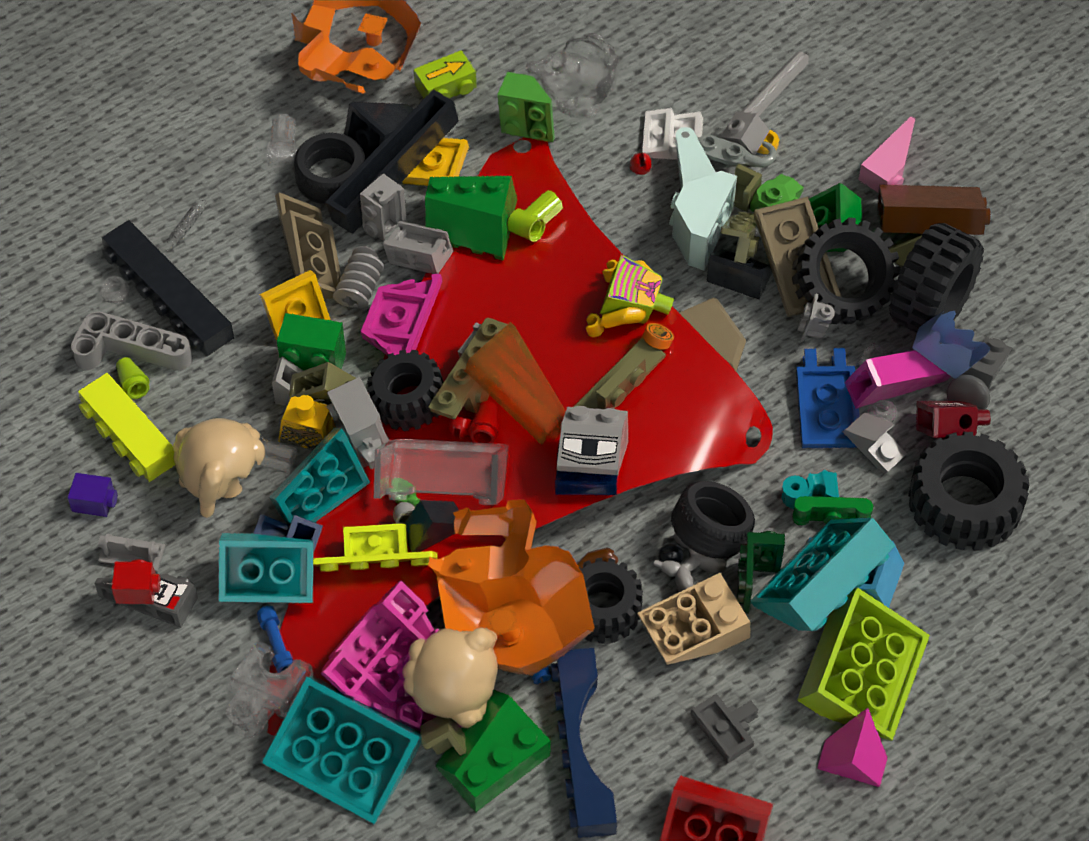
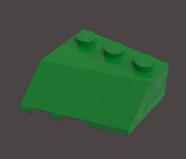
M493 689L492 695L487 701L486 712L482 719L469 728H461L465 735L466 753L460 756L455 748L452 747L445 751L435 766L469 806L477 812L550 757L551 740L509 695Z

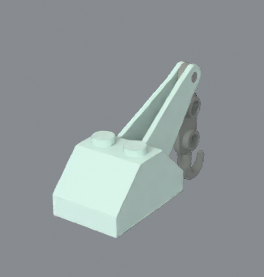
M682 127L676 131L675 138L681 191L680 193L675 192L671 208L674 211L669 225L673 226L672 236L687 264L705 270L710 254L713 253L722 234L720 233L721 227L728 221L734 209L737 181L736 175L724 171L715 172L709 159L730 166L741 164L762 168L774 162L777 152L772 144L764 141L762 146L768 149L769 155L758 157L752 155L740 144L712 135L697 137L691 128Z

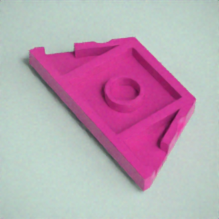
M432 274V280L418 283L411 279L400 284L380 286L361 329L362 338L386 355L391 353L397 355L401 350H406L407 353H410L411 350H416L443 282L441 274Z

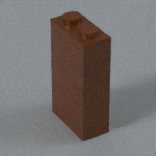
M879 184L877 213L881 230L884 232L924 233L933 224L945 223L968 235H984L985 225L990 224V208H987V199L982 196L980 187Z

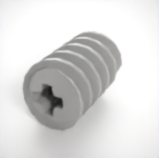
M359 246L353 249L352 256L349 258L348 264L344 268V273L340 277V282L336 286V291L333 293V299L340 305L364 309L368 306V300L372 297V291L376 288V282L380 279V273L384 270V264L379 260L378 254L373 249L367 246Z

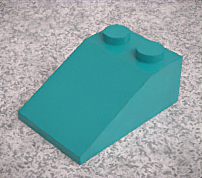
M222 533L219 539V602L313 603L314 541L261 534Z

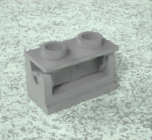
M385 174L378 177L360 193L363 228L371 237L377 236L384 241L385 234L391 232L398 225V221L406 222L404 188Z
M398 221L400 230H394L388 240H385L383 243L389 263L431 274H438L453 253L448 232Z

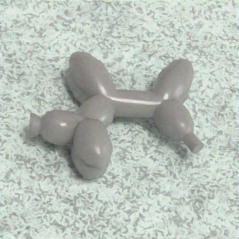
M674 533L676 543L683 548L689 549L690 557L681 564L673 560H666L664 562L655 560L654 566L660 567L665 574L675 577L676 587L679 592L694 585L690 572L695 568L699 567L708 573L718 574L724 572L727 565L724 559L706 557L693 551L679 539L676 533Z

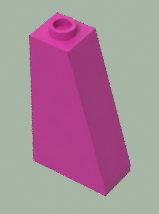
M914 350L865 360L845 381V385L857 409L947 381L951 376Z

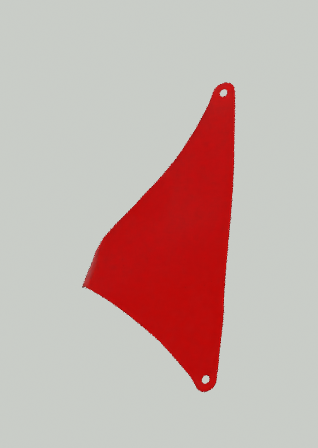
M523 137L519 140H527L532 145L528 152L519 153L515 151L514 144L517 142L515 141L492 153L478 176H511L517 196L515 210L527 209L547 190L554 192L562 201L563 209L545 224V231L536 242L510 232L504 261L495 259L494 255L483 252L480 255L472 253L471 248L463 246L452 247L453 253L438 273L441 274L443 282L416 350L419 352V355L424 352L429 355L430 359L435 360L445 382L460 359L458 350L474 331L473 326L476 322L482 325L486 318H491L511 326L512 331L504 342L506 350L501 355L505 368L502 378L496 381L487 400L497 405L498 437L488 446L475 444L471 440L470 434L467 437L460 438V429L454 437L449 431L450 418L442 415L438 418L433 417V422L429 425L424 423L420 429L415 430L414 427H411L409 431H403L401 427L395 430L390 427V424L385 425L382 422L389 441L392 440L387 481L393 478L407 481L414 487L417 498L420 500L455 502L459 510L469 508L471 511L500 508L506 507L508 500H525L535 517V529L584 507L615 496L591 493L556 494L561 425L567 407H574L643 338L645 328L650 323L665 326L673 333L674 339L668 349L661 350L666 353V357L645 377L639 386L635 387L625 397L619 406L614 408L620 411H628V445L619 474L617 475L616 495L684 473L708 468L756 463L769 449L773 436V426L765 409L734 368L673 306L668 315L652 310L647 323L623 324L611 328L604 327V331L600 336L591 337L588 335L586 319L590 314H597L602 318L603 314H600L610 284L605 281L602 271L608 269L607 263L609 260L613 259L618 262L623 254L596 226L573 193L553 160L548 141ZM426 272L421 282L432 280V274ZM385 354L383 360L388 359V356H387L386 354ZM418 386L406 387L397 394L410 393ZM463 406L457 417L473 420L476 414L467 411ZM750 427H757L761 432V439L757 446L748 447L746 433ZM510 446V450H509V463H508V470H507V477H506V484H505L506 464H507V448ZM386 463L380 464L373 469L369 466L364 467L363 469L370 483L316 522L322 525L323 528L314 550L313 558L344 556L343 527L396 524L393 518V510L398 504L395 502L393 490H389L386 485V490L383 492ZM573 474V475L570 477L569 486H570V488H571L573 491L578 492V491L574 490V489L571 487V484H570L571 479H572V477L574 476V474ZM601 474V475L603 476V479H604V485H603V487H604V486H605V483H606V480H605L604 475ZM457 533L421 552H436L437 559H441L450 555L456 549L485 546L501 547L506 539L503 535H460ZM407 544V553L412 552ZM411 561L399 562V567L381 568L380 563H369V569L350 570V565H338V571L321 572L320 566L313 565V603H289L280 629L286 651L291 653L296 669L290 675L280 676L277 673L272 658L270 661L267 733L276 736L284 719L279 718L276 714L278 704L285 700L294 702L307 676H315L332 685L321 674L324 665L329 661V655L373 605L378 603L395 584L402 581L424 602L425 606L440 596L437 575L429 565L411 566Z

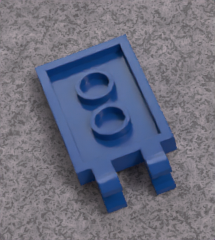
M833 348L832 366H817L816 349H804L803 367H797L796 369L802 448H857L843 433L846 428L860 417L859 408H855L845 385V381L855 372V366H846L845 348Z

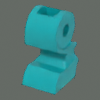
M824 469L817 474L809 473L807 479L796 475L789 476L782 485V502L787 507L794 509L795 500L801 496L821 495L822 497H839L837 473L828 472Z

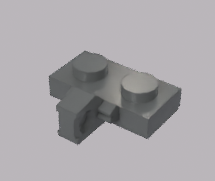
M716 693L691 710L692 718L727 763H730L754 747V741L747 733L750 729L748 723L758 717L759 710L751 700L736 709L733 705L727 707Z

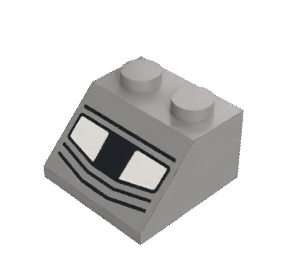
M585 406L567 407L561 425L557 471L618 475L628 445V411H620L614 408L593 409Z

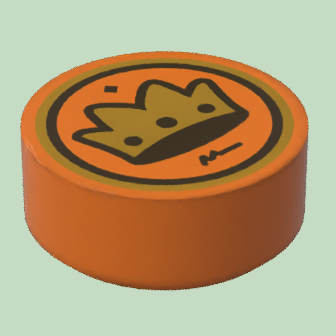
M650 323L645 328L643 339L653 348L664 350L670 347L674 335L665 326Z

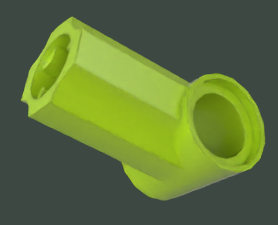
M547 190L527 209H516L513 211L508 220L509 231L527 240L536 242L542 237L545 231V224L563 209L562 201L554 192Z

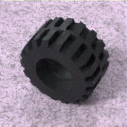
M401 350L397 355L391 353L387 355L388 359L378 361V367H373L370 372L372 377H368L367 384L369 387L367 389L381 421L385 425L390 424V427L395 430L399 427L403 431H409L411 427L417 430L424 423L427 425L431 424L433 417L438 418L440 416L431 412L429 408L430 403L444 383L439 367L434 359H430L429 355L424 352L419 355L417 350H411L410 353H407L406 350ZM418 386L410 393L397 394L406 387Z
M596 558L595 563H591L588 560L583 562V568H580L584 576L588 597L597 592H608L620 599L618 604L609 608H599L589 602L595 628L593 632L585 637V640L592 642L593 637H597L600 644H605V638H610L611 643L617 642L619 634L626 638L629 636L630 628L635 630L638 620H640L638 612L642 611V583L640 579H636L637 573L633 569L627 571V564L623 562L619 565L615 564L616 559L609 558L608 562H603L602 558Z

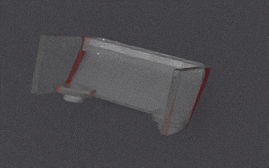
M410 439L390 440L375 448L374 498H381L389 494V499L406 500L407 495L415 492L473 495V498L479 499V504L496 505L504 498L510 446L492 443Z

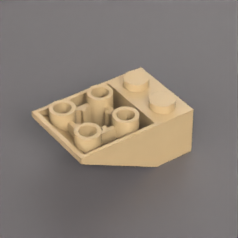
M721 573L638 612L640 620L667 665L715 654L750 638V621Z

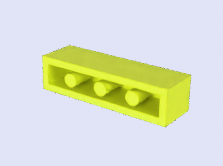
M108 373L78 391L81 400L79 408L87 419L92 417L97 422L95 426L103 438L109 436L114 441L112 443L113 448L121 458L125 455L130 460L129 465L138 477L143 475L151 482L176 465L172 444Z

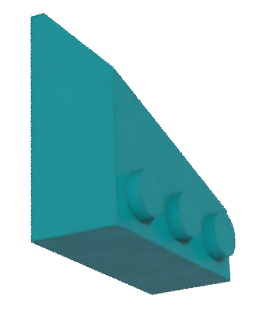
M334 427L272 493L270 499L288 525L294 515L315 523L368 485L370 481L342 428Z

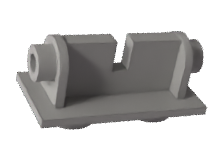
M815 294L812 303H806L804 312L801 314L797 331L802 332V342L806 336L817 339L824 337L834 317L835 311L832 306L817 302L818 294Z
M107 533L106 536L101 535L99 538L98 546L102 550L98 562L114 565L115 561L131 562L135 559L153 562L155 572H158L166 545L156 543V541L148 542L112 536V534Z

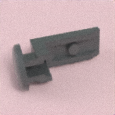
M985 337L983 342L990 347V351L966 372L950 382L947 389L948 401H964L976 405L978 410L986 409L990 403L989 390L992 382L1004 366L1013 348L1005 345L999 339Z

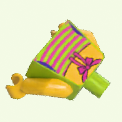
M621 255L618 262L613 259L609 260L607 263L608 269L602 271L605 281L610 283L600 314L603 315L600 318L597 314H590L586 319L588 323L586 331L589 336L598 337L603 333L604 327L611 328L623 324L647 323L652 310L668 315L674 298L658 293L663 278L655 273L644 261H633Z

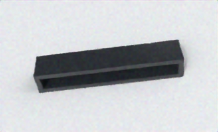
M433 89L325 202L332 222L353 234L363 224L360 193L382 174L400 184L459 122L454 101Z
M127 220L101 237L104 246L102 253L105 259L110 264L116 263L119 266V271L123 278L128 282L132 280L136 284L137 291L144 299L149 297L153 301L152 304L160 316L167 315L173 329L178 334L183 332L187 336L189 345L194 351L201 350L207 357L234 339L232 323L130 220Z

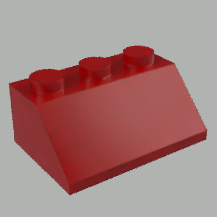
M680 775L672 791L660 841H764L774 804Z

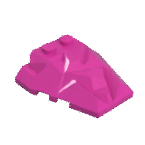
M399 581L378 603L373 605L334 649L329 655V661L324 665L321 674L344 696L421 732L420 726L436 716L426 713L418 707L414 698L405 691L404 681L397 673V664L403 656L409 654L410 646L414 641L418 639L426 640L432 634L438 632L439 629L434 630L425 614L428 612V609L424 602L402 581Z

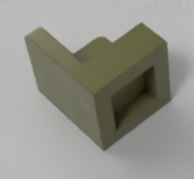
M738 164L734 173L737 176L734 206L747 212L756 190L761 186L762 174Z
M437 716L420 726L421 742L425 750L432 747L436 754L439 755L454 747L460 756L466 753L464 732L452 718Z

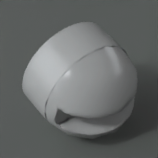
M401 502L396 505L393 510L395 523H405L415 507L409 502Z

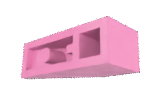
M910 116L861 164L859 181L876 192L879 191V184H903L904 178L902 176L915 122L913 117Z

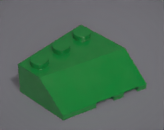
M430 177L425 195L426 227L447 231L453 248L459 246L471 248L472 253L482 255L483 252L493 254L495 259L504 261L510 235L508 220L515 210L517 203L512 177Z

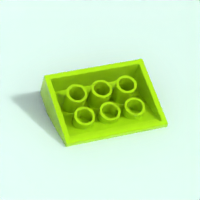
M854 588L847 595V602L829 614L797 701L820 716L842 724H847L868 707L879 737L892 741L930 635L860 588Z

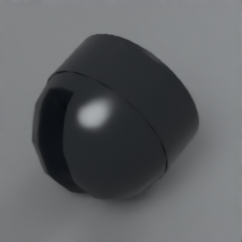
M669 542L661 547L658 558L661 562L673 560L681 564L683 552L679 545Z

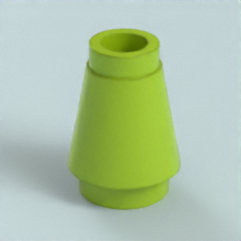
M125 357L120 359L116 363V368L123 391L132 399L145 396L149 391V378L131 358Z

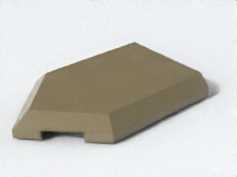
M711 298L679 312L737 372L746 339L718 299Z

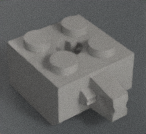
M358 377L328 391L331 404L327 405V408L334 420L336 428H342L362 467L369 466L373 469L380 464L386 463L387 442L389 439L383 429L380 415L361 378Z

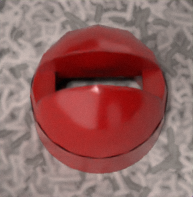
M644 152L634 154L630 160L631 171L638 175L650 172L652 168L650 156ZM639 160H643L644 166L640 167Z
M461 417L450 418V433L455 437L460 429V438L467 437L473 420Z

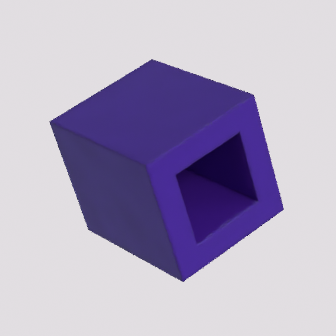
M75 473L68 501L72 512L107 517L110 507L114 508L116 506L118 493L117 490H114L110 477Z

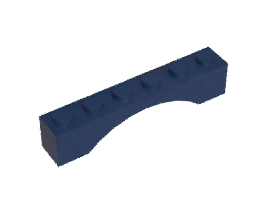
M594 648L573 649L557 659L556 663H551L552 682H559L560 690L554 692L556 711L562 710L563 720H558L559 739H566L567 749H561L563 769L569 768L570 778L565 779L566 797L573 798L574 808L568 809L570 829L577 828L578 838L616 835L617 816L614 794L592 770L584 754L580 738L582 715L588 701L597 690L598 673Z

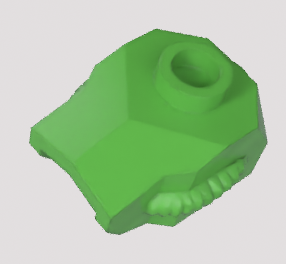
M780 174L775 179L766 181L756 190L750 203V210L754 212L757 209L799 199L804 187L793 178Z

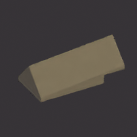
M278 192L275 195L277 212L294 277L312 270L317 277L324 300L332 299L341 277L332 226L323 223L321 208Z

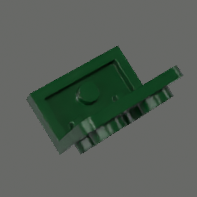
M763 531L761 533L748 532L746 544H740L737 601L739 604H743L745 614H749L753 571L778 573L781 570L785 534H778L773 531Z

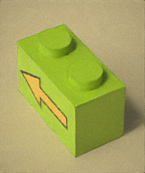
M462 50L413 69L414 84L423 99L433 89L447 98H452L459 94H469L474 88H477L476 71Z

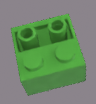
M507 72L497 94L501 133L553 142L555 137L552 100L533 76Z

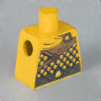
M308 395L291 397L281 420L278 441L313 451L334 427L336 428L327 405L315 402Z

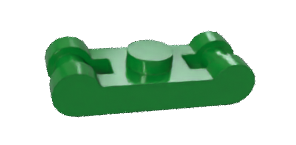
M801 496L795 500L792 520L795 524L803 526L808 524L809 521H824L827 524L830 520L871 518L874 506L871 500L866 498Z

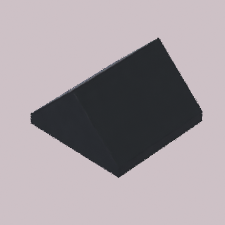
M725 249L710 254L706 282L760 300L772 274L769 264L751 258L746 263L734 261L736 253Z

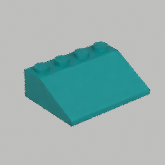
M873 518L830 520L751 600V604L758 610L799 631H816L827 622L826 617L833 610L840 608L847 602V595L854 588L862 586L868 580V574L874 567H879L888 560V553L896 545Z
M307 676L262 763L375 824L414 759L422 743L421 733L381 712L344 696L336 687L315 676Z

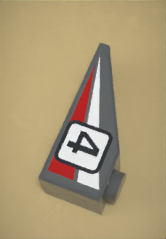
M160 574L161 587L160 592L154 595V604H120L181 628L198 596L195 584L189 579L182 576L176 578L168 574ZM113 577L97 578L95 586L98 596L116 603L111 590Z

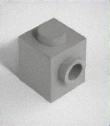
M736 111L721 138L740 144L752 155H755L770 130L757 113Z

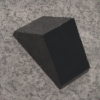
M419 501L404 523L406 524L407 544L412 552H421L455 534V516L453 512L459 511L455 502Z

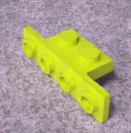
M404 523L343 527L344 556L313 558V565L320 566L321 572L338 571V565H350V570L369 569V563H380L381 568L399 567V562L411 561V566H427L429 564V557L437 559V553L433 551L407 553L406 524Z

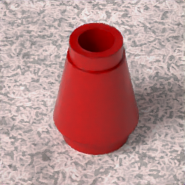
M491 401L480 403L469 427L470 438L475 444L488 446L498 437L497 405Z

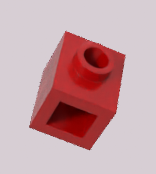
M135 559L131 562L115 561L111 590L116 604H154V595L160 592L161 577L160 574L155 573L153 562Z

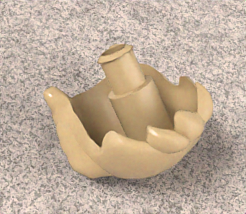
M215 418L200 422L193 427L184 428L176 434L173 449L175 453L174 461L179 475V484L199 498L200 511L203 517L208 518L213 515L215 502L219 498H232L242 492V486L238 477L241 479L247 478L255 461L260 465L264 459L265 447L259 440L260 434L248 423L241 424L230 419Z
M445 628L432 634L426 640L418 639L414 641L409 649L410 660L403 667L405 691L414 698L418 707L426 713L442 718H452L459 726L464 728L475 725L485 714L487 701L490 699L495 686L498 663L493 647L497 640L496 633L487 628H477L474 631H456Z

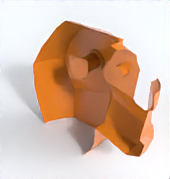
M314 0L304 24L298 21L295 14L292 13L295 40L308 44L299 52L298 65L300 72L314 81L325 82L329 80L344 83L347 88L358 93H366L363 86L346 83L335 75L340 71L348 70L373 80L387 79L396 70L401 71L421 26L418 16L405 0ZM359 6H379L394 17L407 32V43L401 57L397 62L391 64L373 48H363L355 52H344L339 47L330 43L329 34L335 10ZM365 13L358 31L366 32V42L368 45L378 46L382 43V31L388 18Z
M508 500L506 507L475 511L465 508L453 512L455 516V534L503 535L506 540L501 547L485 546L456 549L450 555L441 559L429 557L428 565L437 575L445 628L456 631H474L477 628H487L494 631L497 635V640L493 650L497 657L498 669L533 676L565 655L594 631L595 628L584 576L571 553L557 546L545 545L531 549L536 520L525 500Z

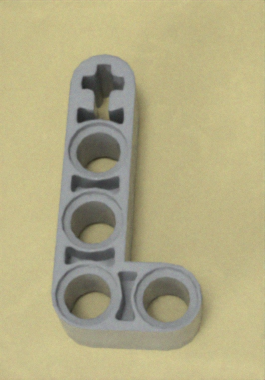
M97 311L88 314L84 318L71 343L76 365L83 370H91L97 367L106 351L173 370H184L192 363L189 340L185 336Z

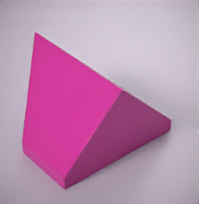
M868 707L825 740L817 769L880 787L888 758Z

